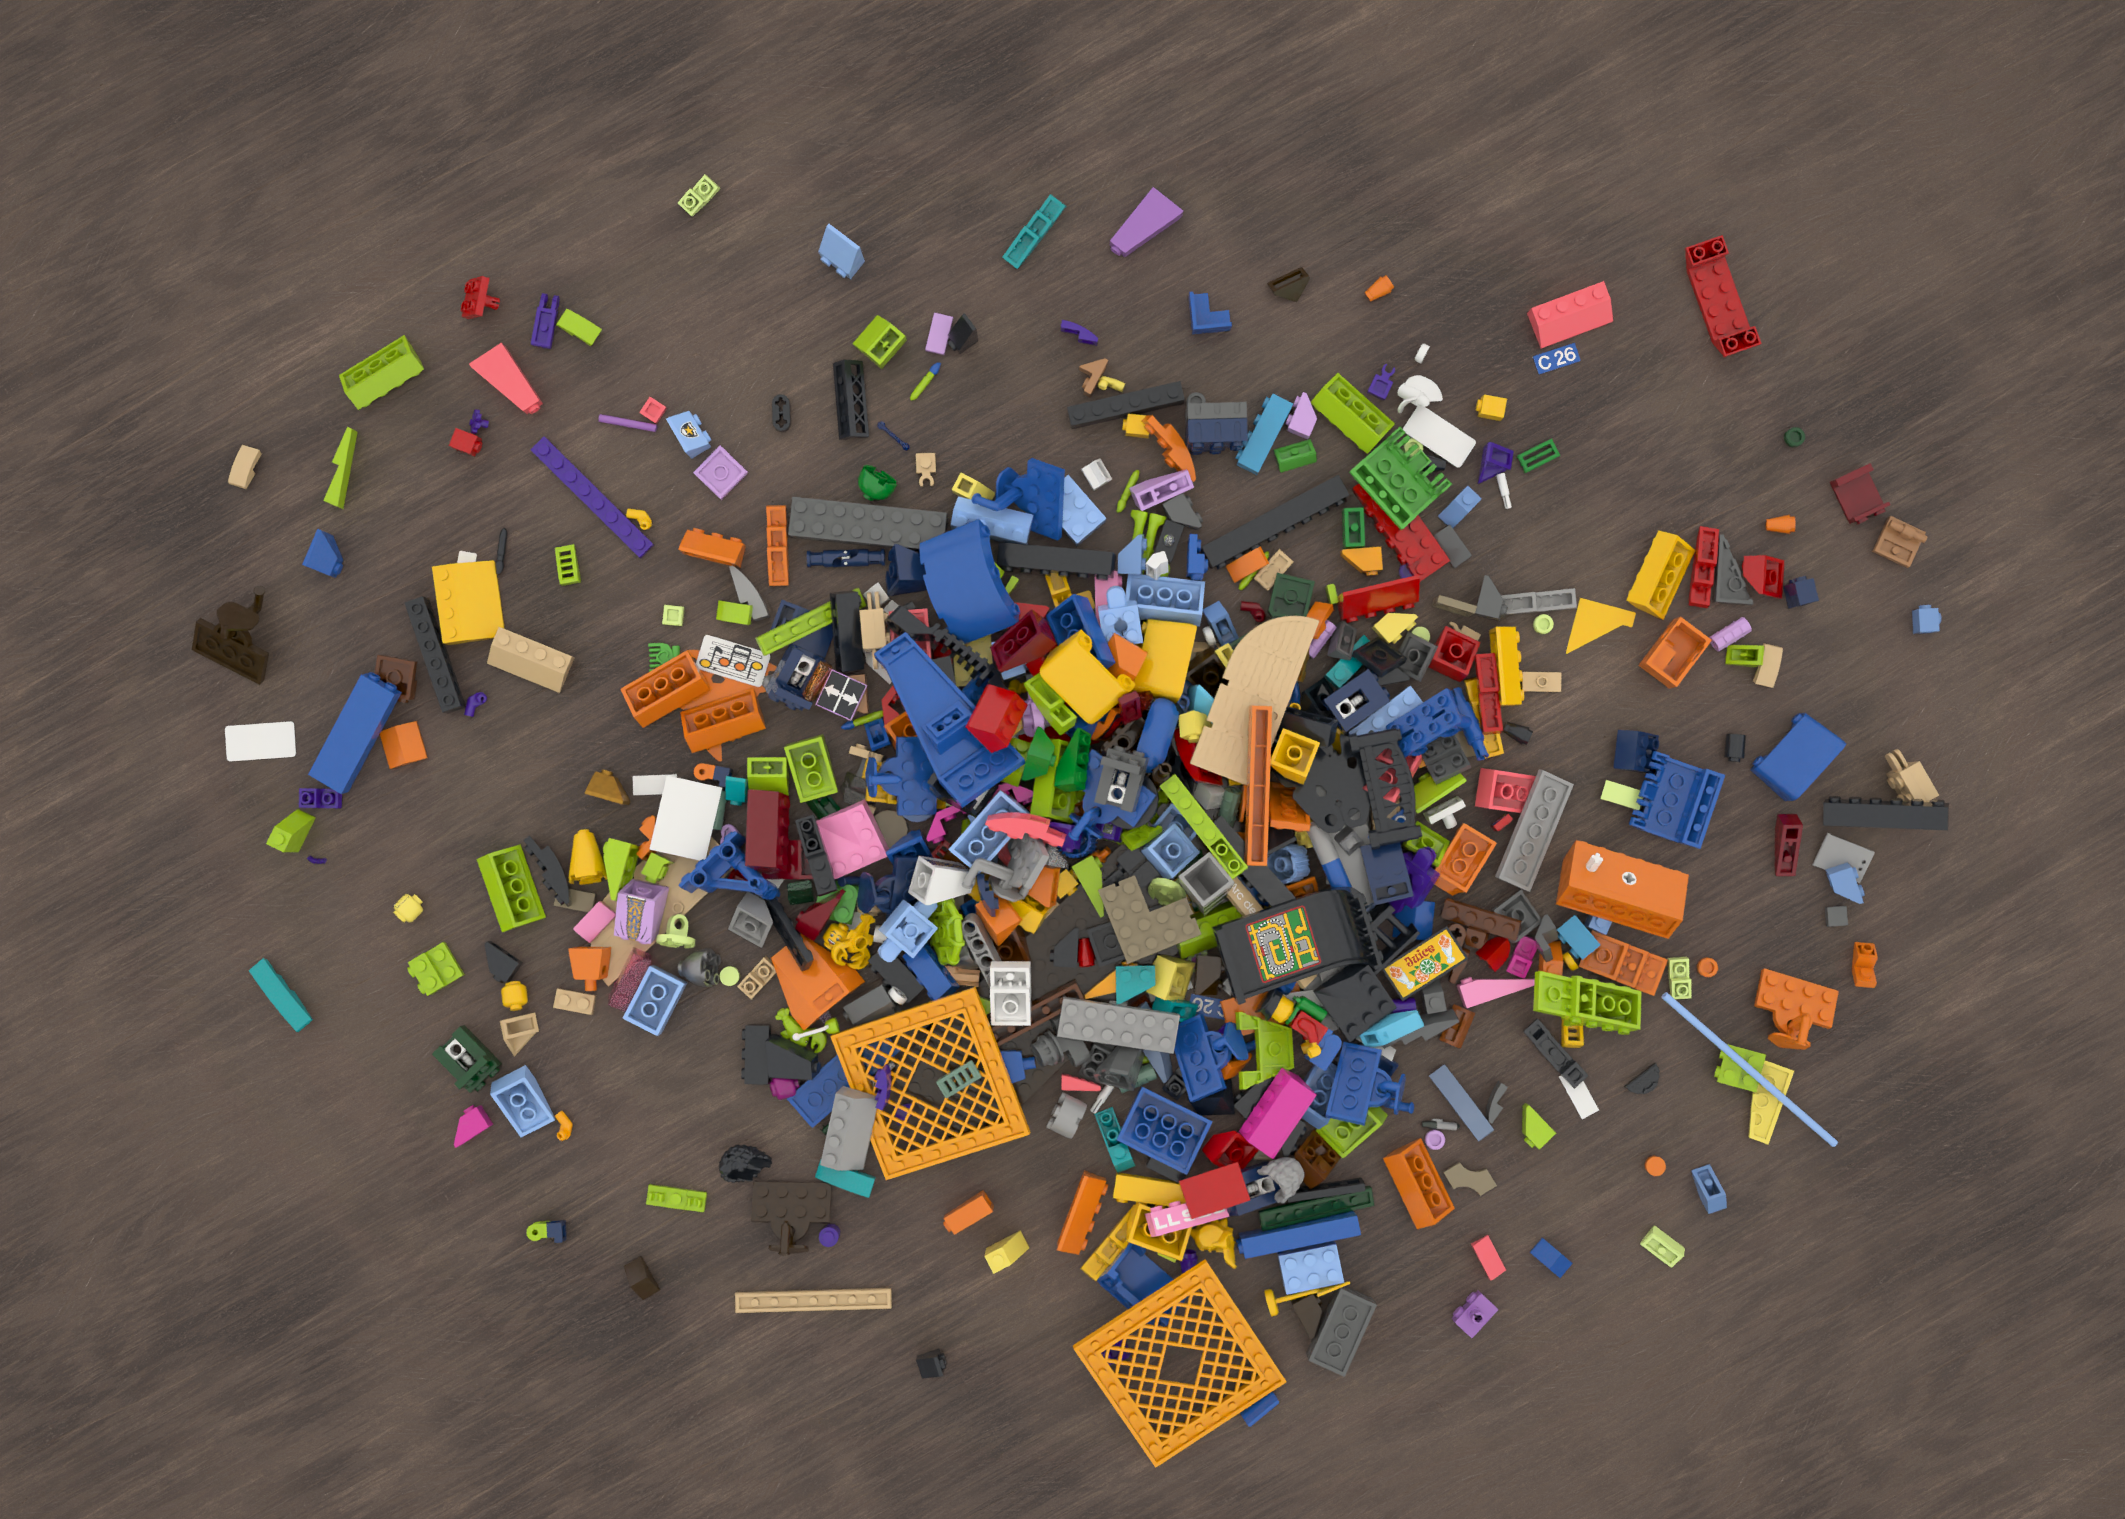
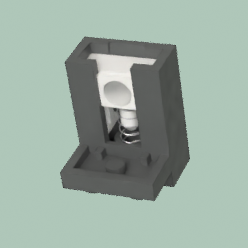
M1114 745V748H1108L1106 756H1102L1100 764L1104 766L1094 802L1120 807L1121 810L1135 812L1149 758L1144 757L1145 753L1133 750V753L1125 752L1126 748ZM1118 770H1119V771L1122 770V771H1125V772H1129V773H1130L1129 779L1127 778V775H1128V774H1126L1125 772L1119 773V774H1118L1119 777H1117L1118 781H1116V783H1115V779H1116V775H1117ZM1126 779H1128L1127 787H1125ZM1116 788H1120L1123 792L1120 799L1114 796Z

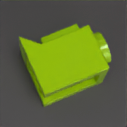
M651 852L641 874L646 876L645 880L656 884L657 881L664 879L669 869L667 866L675 862Z

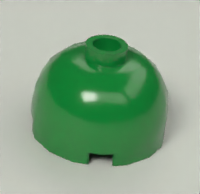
M864 465L858 477V486L864 493L863 496L870 501L874 499L884 500L890 497L897 486V481L884 471H881V473L875 471L876 467Z

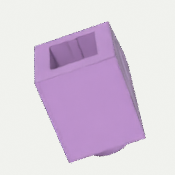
M1303 392L1301 397H1296L1293 407L1296 408L1293 415L1289 414L1285 424L1288 425V432L1308 440L1317 417L1307 393Z

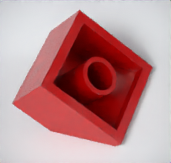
M1445 626L1435 643L1438 648L1428 668L1461 682L1468 676L1481 642Z

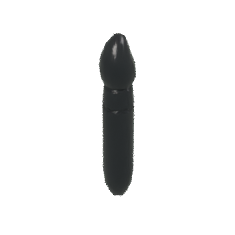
M503 528L499 535L497 561L495 563L497 575L501 574L504 569L503 561L507 542L506 528Z

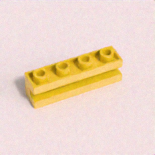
M1116 1172L1113 1198H1116L1117 1202L1128 1203L1129 1200L1136 1201L1135 1204L1147 1206V1203L1155 1204V1207L1162 1205V1209H1165L1167 1206L1169 1207L1168 1203L1180 1201L1181 1204L1186 1203L1180 1184L1175 1181Z

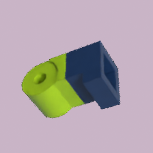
M566 1220L535 1222L528 1227L527 1237L532 1241H538L541 1238H554V1243H562L567 1240Z

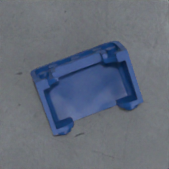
M1806 713L1795 715L1791 720L1793 722L1791 725L1792 729L1768 755L1757 757L1752 763L1754 766L1750 769L1784 801H1794L1799 798L1846 746V743L1840 737Z
M1129 1243L1119 1253L1112 1264L1098 1278V1283L1127 1309L1174 1280L1145 1255V1248ZM1187 1297L1181 1300L1180 1302L1184 1303ZM1176 1306L1175 1314L1179 1310L1180 1306ZM1172 1307L1163 1313L1171 1314ZM1156 1317L1146 1324L1154 1325ZM1160 1317L1158 1326H1167L1169 1318Z

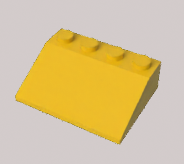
M495 560L432 567L443 644L454 645L494 639L498 627L505 629Z

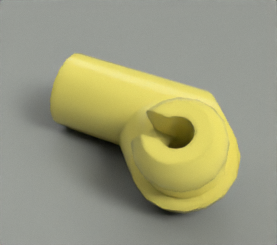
M1102 376L1099 378L1097 386L1102 390L1110 387L1122 392L1125 383L1114 378Z

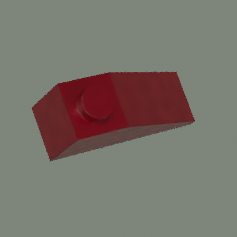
M1777 814L1775 826L1776 876L1796 875L1803 824L1797 814Z
M842 889L809 906L805 912L801 911L796 918L798 923L795 929L812 941H815L846 891Z

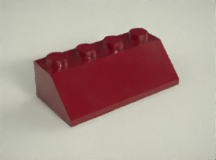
M748 790L745 866L765 874L787 872L788 827L790 824L789 796L776 791Z

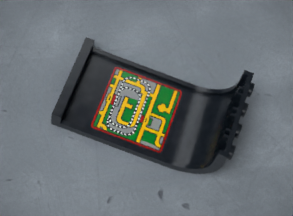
M1353 887L1324 889L1212 927L1231 991L1237 1004L1245 1003V999L1344 965L1363 963L1370 965L1375 970L1382 968L1381 961L1383 960V955L1376 946L1378 938L1370 926L1372 918L1365 909L1367 904L1365 895Z

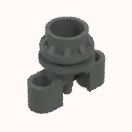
M1059 1014L1049 1019L1056 1035L1054 1036L1050 1031H1046L1044 1035H1040L1036 1042L1030 1045L1031 1051L1041 1067L1046 1065L1054 1066L1058 1062H1063V1052H1065L1072 1066L1076 1068L1089 1061L1091 1056L1083 1040L1057 1037Z

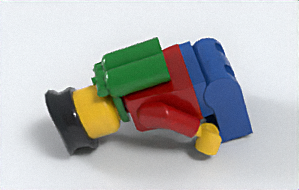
M1276 988L1268 991L1255 1012H1261L1266 1021L1270 1018L1278 1023L1285 1021V1024L1302 1034L1303 1040L1306 1041L1301 1044L1302 1051L1306 1054L1304 1058L1326 1071L1342 1045L1341 1039L1332 1030L1321 1024L1328 1011L1305 996H1293L1292 999L1296 1001L1294 1005V1002L1285 997L1282 991Z

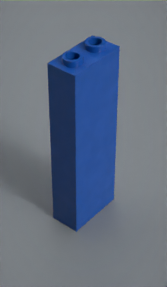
M375 673L361 674L308 775L340 794L349 792L402 692L398 691L394 684L385 683L380 680V676Z
M1350 1211L1267 1231H1262L1259 1228L1238 1233L1239 1238L1236 1239L1239 1253L1243 1254L1245 1259L1359 1236L1361 1232L1356 1213Z

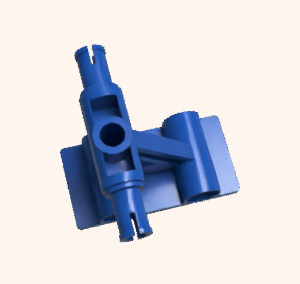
M1461 687L1454 688L1451 691L1448 688L1444 689L1386 725L1387 730L1393 728L1400 729L1402 740L1398 741V745L1405 758L1409 755H1422L1428 750L1426 746L1428 743L1440 736H1453L1459 731H1463L1467 743L1473 747L1478 761L1489 757L1483 743L1484 735L1480 728L1479 720L1476 718L1471 704L1466 701Z
M737 831L728 833L719 846L711 849L710 855L705 860H700L691 873H687L682 877L679 884L680 888L690 893H693L697 888L708 893L714 892L719 888L752 892L766 900H772L781 895L775 884L764 879L757 870L745 866V852L741 846L746 842V837ZM733 867L735 870H738L747 879V881L725 879L721 877L729 869Z

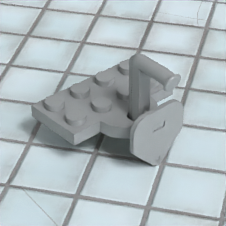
M1024 833L1022 839L1011 838L1008 843V850L1011 855L1008 867L978 858L968 871L962 887L966 889L973 888L972 883L978 872L981 871L991 875L988 879L993 892L999 897L1012 902L1025 899L1049 859V854L1042 839H1033L1027 833Z

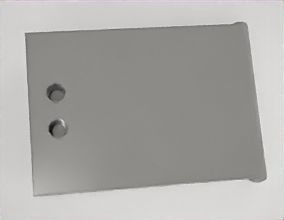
M1827 833L1812 865L1825 870L1848 862L1851 867L1856 868L1859 876L1856 881L1860 883L1875 852Z

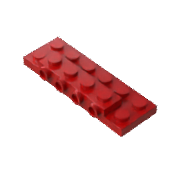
M1360 484L1352 488V491L1364 506V513L1367 517L1373 519L1376 530L1380 534L1383 533L1388 547L1394 549L1397 553L1396 557L1400 564H1406L1412 576L1419 575L1420 582L1450 561L1419 515L1404 529L1400 530Z

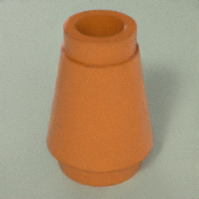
M1387 275L1384 277L1380 276L1364 293L1371 302L1391 293L1394 286Z
M1785 515L1766 519V531L1786 534L1795 532V516Z

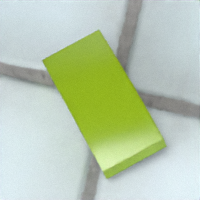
M569 309L564 311L556 324L568 334L576 336L589 346L594 343L602 330Z
M719 600L716 620L751 625L753 606Z

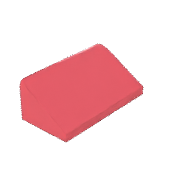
M1488 1235L1471 1243L1490 1281L1506 1271Z

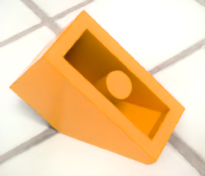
M1381 547L1343 549L1340 551L1342 558L1360 573H1366V576H1376L1378 572L1383 570Z

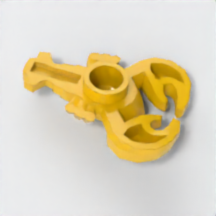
M861 914L860 919L862 922L854 930L851 929L846 935L847 940L843 942L838 941L833 945L831 957L835 963L841 966L846 964L841 960L842 957L845 960L848 958L846 948L849 953H856L849 959L855 962L847 963V966L859 970L868 965L871 955L867 945L871 946L874 938L873 935L868 934L869 926L875 923V918L870 914Z

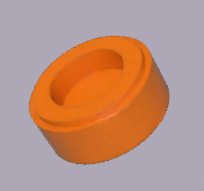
M1702 958L1697 964V971L1701 976L1712 977L1718 971V964L1712 958Z
M1651 1156L1645 1162V1169L1653 1176H1660L1664 1173L1666 1164L1662 1158Z

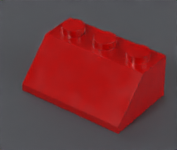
M988 684L966 728L991 753L1008 747L1028 704L1016 692Z

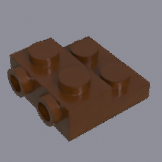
M377 655L375 674L380 676V680L385 683L394 684L397 690L402 692L398 702L408 703L409 700L415 699L417 661Z

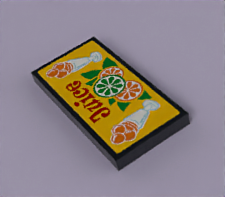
M1448 926L1388 963L1382 971L1401 1000L1404 1001L1469 958Z

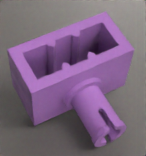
M1479 1290L1472 1292L1467 1297V1302L1463 1307L1459 1306L1454 1311L1452 1320L1471 1338L1498 1311L1497 1307Z

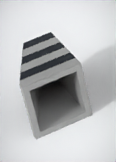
M1210 852L1178 876L1180 886L1204 916L1208 915L1222 903L1235 883Z

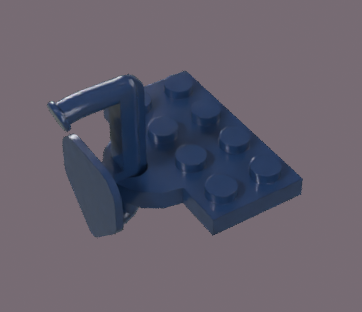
M895 855L892 874L883 876L876 883L869 873L863 872L861 876L839 877L838 884L841 887L845 885H859L857 897L859 910L864 914H868L876 906L882 912L887 913V920L902 900H905L911 906L916 904L918 899L909 894L908 891L918 856L933 857L931 855Z

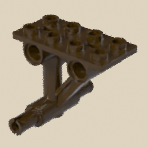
M1153 696L1149 700L1145 698L1140 703L1141 718L1120 726L1114 732L1111 739L1104 743L1099 751L1101 755L1106 756L1108 748H1114V745L1126 748L1125 752L1133 753L1134 749L1132 747L1141 737L1150 705L1155 699ZM1162 763L1161 766L1158 765L1152 769L1151 773H1145V775L1152 780L1159 792L1161 790L1160 785L1169 779L1172 768L1170 764Z

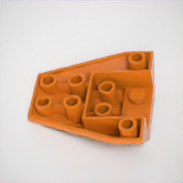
M800 934L803 938V943L811 951L814 959L808 970L801 971L787 946L771 957L791 1015L805 1031L820 1016L845 996L854 992L865 981L855 969L847 966V962H845L844 966L835 963L830 951L805 935Z

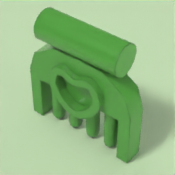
M664 643L648 644V647H660L649 649V652H659L657 654H649V657H656V659H650L649 662L661 663L650 664V668L659 667L680 655V646H672L671 649L668 644Z

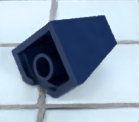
M894 544L888 554V561H891L885 577L888 596L926 591L927 588L923 578L926 571L925 565H921L920 554L899 544Z

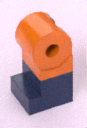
M704 763L698 764L694 768V775L697 779L702 781L709 779L720 781L719 786L726 787V776L732 777L733 772L731 768Z

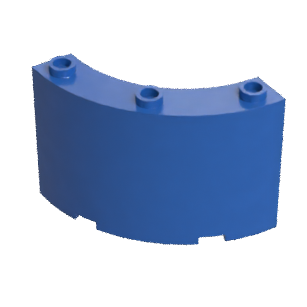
M980 519L921 542L919 549L921 565H925L926 571L923 578L933 607L939 619L943 618L948 626L946 629L949 630L948 633L957 636L956 639L958 641L962 640L965 642L964 644L1015 625L1019 621L1020 614L1019 606L1009 596L1000 579L999 569L995 566L990 545V530Z

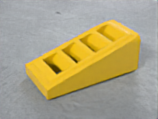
M1562 1019L1561 1046L1581 1048L1584 1045L1583 1026H1563L1564 1019ZM1568 1029L1577 1030V1033H1570ZM1568 1038H1576V1041L1568 1040Z

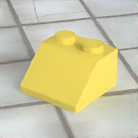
M1157 955L1153 962V965H1155V986L1146 990V992L1163 1000L1184 999L1196 963L1169 955Z

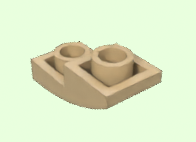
M245 445L241 446L229 475V484L247 489L255 475L253 468L262 455L260 450Z
M1764 643L1763 665L1758 666L1753 682L1773 688L1779 672L1783 648Z
M765 956L737 986L751 1000L776 974L773 962Z

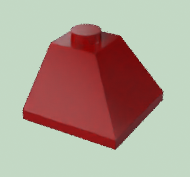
M1766 555L1744 556V562L1742 563L1743 576L1761 595L1782 599L1784 560Z
M1230 1131L1213 1135L1202 1148V1151L1218 1167L1238 1162L1241 1170L1246 1167L1259 1149L1250 1144L1240 1133Z

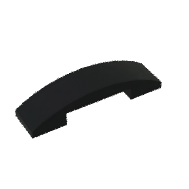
M1538 1018L1523 1030L1524 1034L1538 1051L1574 1089L1589 1076L1556 1041Z

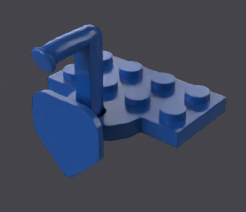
M1031 458L1028 460L1027 474L1020 476L1012 468L1007 467L998 475L995 501L986 499L979 493H976L971 499L972 503L994 511H1000L1014 502L1021 510L1033 515L1030 531L1058 541L1062 538L1065 469Z
M917 736L896 737V757L888 758L884 761L878 771L876 759L869 757L865 779L870 797H876L877 785H880L888 794L897 796L898 816L933 815L937 813V798L930 791V786L927 783L934 771Z
M1092 749L1089 753L1085 790H1083L1085 792L1083 798L1084 814L1082 817L1075 813L1069 815L1077 824L1072 832H1069L1068 836L1072 840L1078 841L1080 834L1085 829L1095 837L1102 839L1104 834L1095 825L1097 823L1106 824L1114 821L1117 817L1135 827L1157 794L1142 784L1135 812L1124 811L1120 807L1109 804L1095 803L1094 800L1104 765L1100 764L1103 755ZM1118 770L1117 775H1116L1115 783H1116V781H1118V779H1117V777H1119L1118 774L1121 773L1119 770ZM1128 779L1125 781V787H1127ZM1116 788L1114 796L1120 799L1123 792L1120 788Z
M1203 1014L1196 1015L1179 1023L1174 1051L1190 1102H1196L1226 1089L1221 1069L1228 1064L1232 1053L1238 1060L1245 1061L1249 1057L1248 1052L1256 1049L1255 1040L1245 1044L1241 1030H1236V1023H1226L1224 1034L1209 1031Z
M1343 1042L1326 1117L1365 1126L1369 1107L1383 1105L1386 1108L1394 1109L1395 1115H1398L1399 1110L1412 1114L1414 1111L1413 1102H1401L1405 1087V1074L1401 1075L1398 1083L1393 1082L1384 1070L1379 1069L1382 1055L1381 1049Z

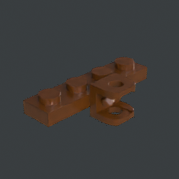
M1449 898L1445 900L1441 916L1443 919L1469 926L1466 932L1465 943L1477 949H1480L1488 941L1490 933L1516 941L1522 923L1521 920Z

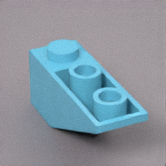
M1417 1010L1388 1014L1359 1036L1364 1046H1383L1424 1027V1023Z

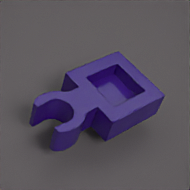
M1387 364L1382 367L1381 376L1377 374L1374 376L1367 393L1381 400L1386 399L1393 384L1388 379L1394 374L1395 368L1392 369L1391 373H1387L1385 371Z

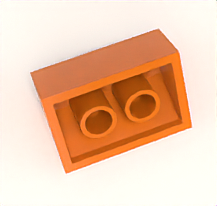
M693 528V531H686L678 550L684 555L741 568L746 545L741 543L742 540L731 537L730 540L723 539L721 534L712 533L707 535L704 534V530Z

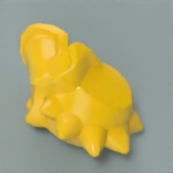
M1227 1218L1196 1225L1195 1228L1191 1229L1190 1235L1195 1240L1199 1250H1208L1209 1253L1212 1251L1224 1253L1225 1263L1233 1269L1237 1267L1235 1265L1234 1252L1236 1242L1232 1233L1233 1228L1228 1227Z

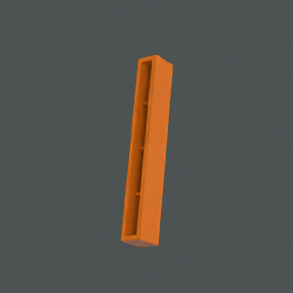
M1249 706L1244 862L1246 865L1267 866L1272 706Z

